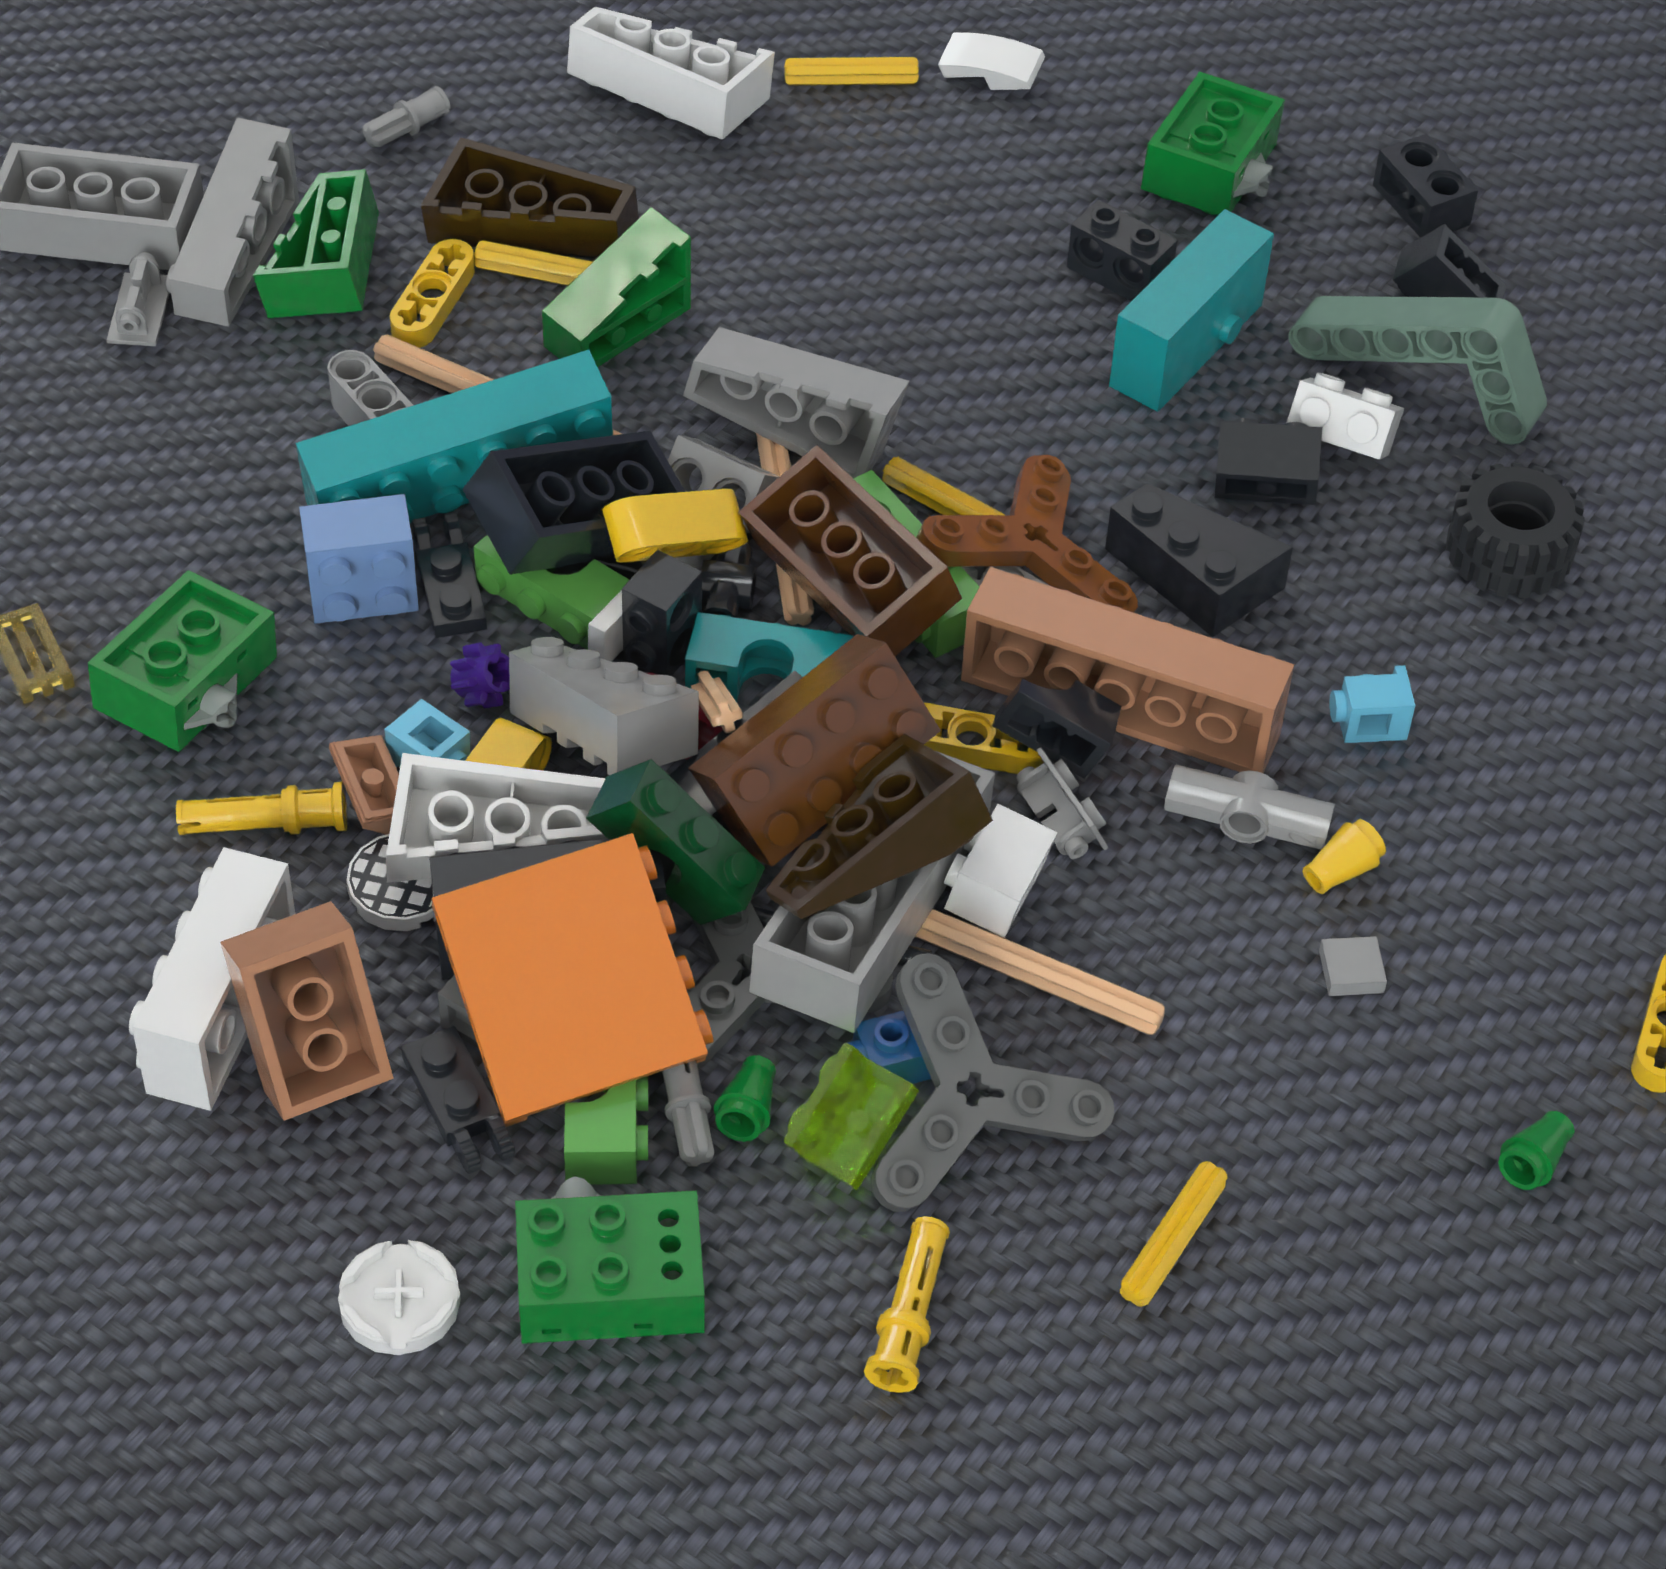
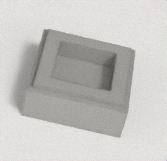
M1377 936L1321 940L1319 954L1328 996L1384 993L1387 980Z

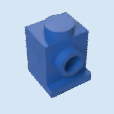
M904 1011L861 1021L853 1034V1041L847 1042V1055L851 1069L856 1076L863 1074L871 1095L931 1079Z

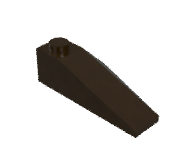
M907 734L902 735L859 771L853 779L856 790L844 805L835 803L824 815L828 823L826 828L817 839L801 844L767 887L766 892L769 898L798 918L803 919L953 854L961 846L970 842L978 832L993 821L970 771Z

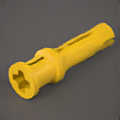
M334 782L332 788L299 790L296 785H288L287 788L281 790V794L204 800H177L176 822L181 824L178 825L179 835L203 832L283 827L284 832H290L291 835L300 834L302 828L335 826L337 831H346L347 801L345 786L343 782Z
M918 1217L912 1223L911 1235L899 1272V1279L891 1308L885 1310L877 1321L876 1331L880 1336L875 1354L868 1358L864 1368L865 1377L870 1383L889 1392L903 1393L916 1388L920 1377L919 1369L916 1367L920 1349L926 1346L930 1339L931 1329L926 1315L937 1280V1273L946 1239H948L950 1234L949 1227L934 1217Z

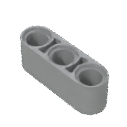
M345 350L334 355L328 362L331 403L334 410L348 426L413 406L398 387L364 352Z

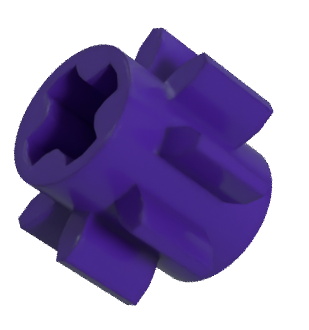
M482 642L463 646L465 658L450 662L452 666L450 674L451 689L459 696L465 698L464 703L466 707L482 705L485 709L503 705L501 692L510 691L509 657L501 653V645L484 646Z

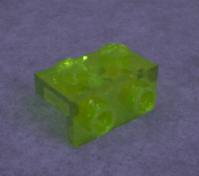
M844 1043L839 1052L831 1056L822 1067L819 1083L806 1104L798 1107L793 1113L788 1124V1133L784 1138V1143L803 1160L851 1188L858 1190L919 1090L909 1081L867 1059L857 1048Z

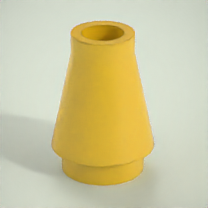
M1358 819L1353 824L1345 822L1317 856L1303 867V875L1316 892L1324 894L1332 887L1378 867L1380 864L1379 858L1386 854L1385 843L1376 829L1367 821Z

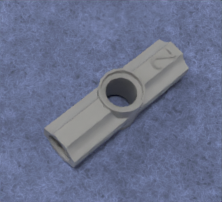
M1177 764L1174 766L1164 804L1165 811L1220 824V828L1225 835L1240 843H1257L1268 836L1320 850L1325 846L1335 807L1333 803L1278 790V785L1272 778L1258 771H1242L1234 775L1233 778Z

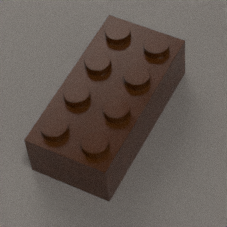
M818 445L812 448L739 511L756 544L849 635L855 636L859 634L885 642L894 656H897L962 599L948 567Z
M857 634L688 769L734 838L757 860L773 867L827 823L824 815L834 803L845 804L856 790L853 779L867 763L904 734L925 744L941 730L887 643Z

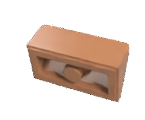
M382 735L331 742L329 750L362 828L385 835L390 834L399 773Z

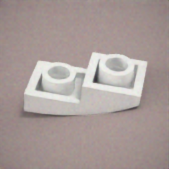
M953 33L938 66L944 78L984 77L990 90L1030 89L1045 55L1041 49L1004 37L979 33Z

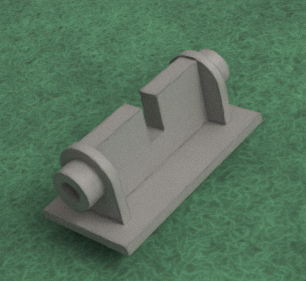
M142 252L131 259L129 265L130 273H124L107 336V343L156 346L170 293L166 290L167 275H160L159 265L155 257L150 253Z
M1041 747L1037 749L1044 763L1036 769L1034 767H1027L1018 773L1016 777L1018 781L1017 791L1024 797L1038 819L1053 809H1057V812L1041 823L1058 832L1054 840L1058 851L1062 855H1068L1071 859H1077L1087 852L1088 843L1094 839H1097L1104 851L1108 849V845L1098 829L1106 825V822L1089 797L1079 803L1072 793V790L1080 785L1062 759L1052 764Z

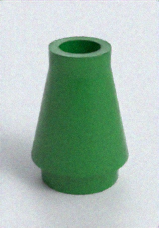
M759 1055L747 1057L743 1061L741 1069L714 1104L715 1122L721 1133L728 1138L743 1142L751 1141L768 1128L771 1116L773 1080L776 1075V1067L769 1059Z
M1549 1111L1540 1120L1507 1139L1501 1146L1498 1161L1499 1169L1504 1178L1513 1186L1523 1190H1532L1549 1183L1567 1143L1574 1136L1575 1129L1571 1120L1561 1112Z

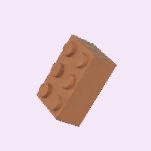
M331 901L220 942L264 1092L284 1121L394 1079L353 928Z

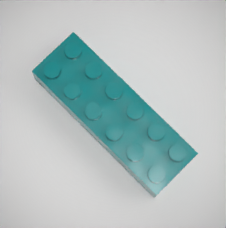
M586 350L296 443L306 503L307 505H317L405 494L410 523L413 519L454 511L461 505L470 503L463 491V487L491 451L612 436L611 395L590 350Z

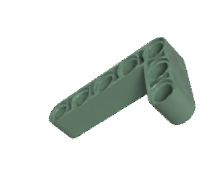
M1320 296L1311 301L1291 327L1288 334L1292 348L1299 355L1312 360L1467 364L1486 427L1495 439L1505 444L1514 445L1524 441L1547 406L1546 394L1523 317L1519 309L1505 299Z

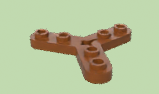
M1034 455L1026 459L1017 477L1010 515L929 516L923 521L916 537L948 567L1026 566L1052 587L1067 590L1111 606H1117L1133 613L1138 608L1136 595L1126 582L1115 577L1094 560L1086 550L1078 547L1062 534L1071 477L1063 462L1051 455Z

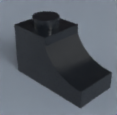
M1445 224L1402 248L1393 276V281L1407 297L1503 299L1507 287Z
M1022 678L996 712L992 726L1036 752L1041 747L1050 760L1057 762L1062 759L1071 772L1085 779L1112 745L1122 706L1077 680L1068 689L1055 690L1035 685Z

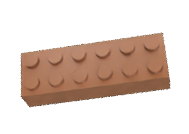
M990 567L967 610L961 681L1009 696L1022 678L1035 685L1055 690L1068 689L1077 680L1122 706L1116 732L1238 772L1250 770L1264 773L1281 734L1294 664L1276 659L1270 655H1264L1226 643L1220 639L1201 635L1167 622L1148 618L1117 606L1092 600L1067 590L1039 583L1017 574H1011Z

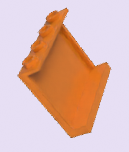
M633 833L432 897V909L502 1120L506 1127L526 1121L529 1115L694 1060L696 1063L705 1061L708 1055L706 1045L714 1042L704 1010L701 1009L694 1012L687 990L695 988L689 963L684 954L675 957L668 935L676 933L669 905L666 900L656 902L650 884L651 880L658 878L652 855L647 845L638 848Z

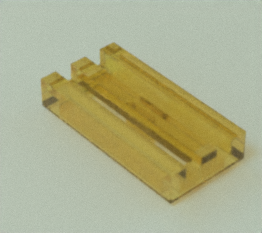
M38 603L0 615V654L23 704L34 701L33 694L42 691L44 697L55 694L53 687L62 684L64 690L75 687L73 675ZM31 619L55 669L54 671L46 673L22 623L23 621ZM11 626L35 676L34 678L27 679L4 631L5 627Z

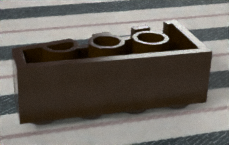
M460 137L421 203L427 242L431 244H437L447 239H458L468 243L471 247H476L479 241L486 240L554 254L599 257L639 219L636 187L633 185Z

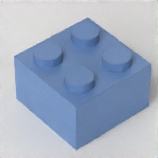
M405 494L299 507L314 624L419 611L413 541Z

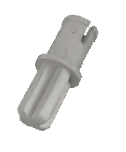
M434 86L407 102L404 100L396 102L393 110L364 124L362 132L366 137V142L371 147H381L406 133H409L411 136L417 134L421 126L450 112L449 99L440 87Z
M695 1060L688 1062L686 1066L682 1064L662 1071L668 1096V1103L664 1109L665 1115L668 1120L673 1122L680 1158L688 1166L692 1167L710 1162L714 1155L707 1114L711 1110V1103L709 1098L703 1095L697 1067L698 1063Z

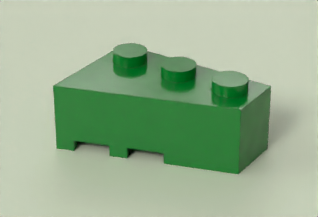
M366 169L319 173L293 212L295 222L286 235L279 234L273 243L275 253L266 266L259 265L253 274L268 318L346 313L363 310L379 217V210Z

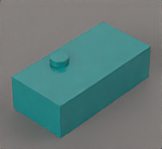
M1224 209L1118 314L1109 387L1159 412L1225 343L1231 344L1236 339L1242 325L1262 306L1274 233Z

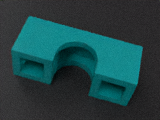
M698 612L685 658V687L691 688V685L699 683L697 674L702 671H708L712 678L720 677L737 702L740 689L749 678L759 674H772L785 679L793 671L798 672L804 677L854 636L832 631H820L787 626L780 623H767L734 618L727 615Z

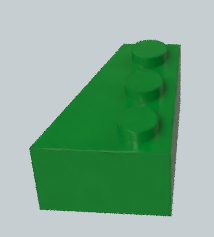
M650 207L542 310L544 347L559 359L590 350L597 367L691 309V236Z

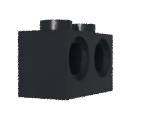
M1427 134L1379 150L1373 186L1420 238L1444 224L1452 232L1471 225L1478 189L1473 181L1462 173L1449 159L1447 153L1440 149Z
M1098 199L1071 224L1067 268L1132 301L1175 259L1178 240Z
M657 549L622 588L623 660L637 665L638 670L642 672L672 676L683 664L697 613H702L701 570Z

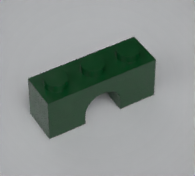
M652 759L607 776L586 817L609 840L633 833L638 848L647 845L650 850L660 852L673 860L676 864L666 883V894L700 925L746 910L765 869L744 846Z

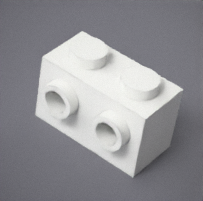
M1317 373L1315 379L1310 377L1300 380L1286 423L1301 422L1310 427H1322L1321 441L1379 460L1389 455L1404 411L1403 407L1391 404L1392 396L1368 388H1364L1363 393L1360 394L1345 389L1344 380L1323 373Z
M997 804L991 815L993 821L978 832L970 842L964 845V849L970 852L968 857L959 853L955 857L944 880V884L952 887L944 909L1005 938L1040 874L1058 832Z

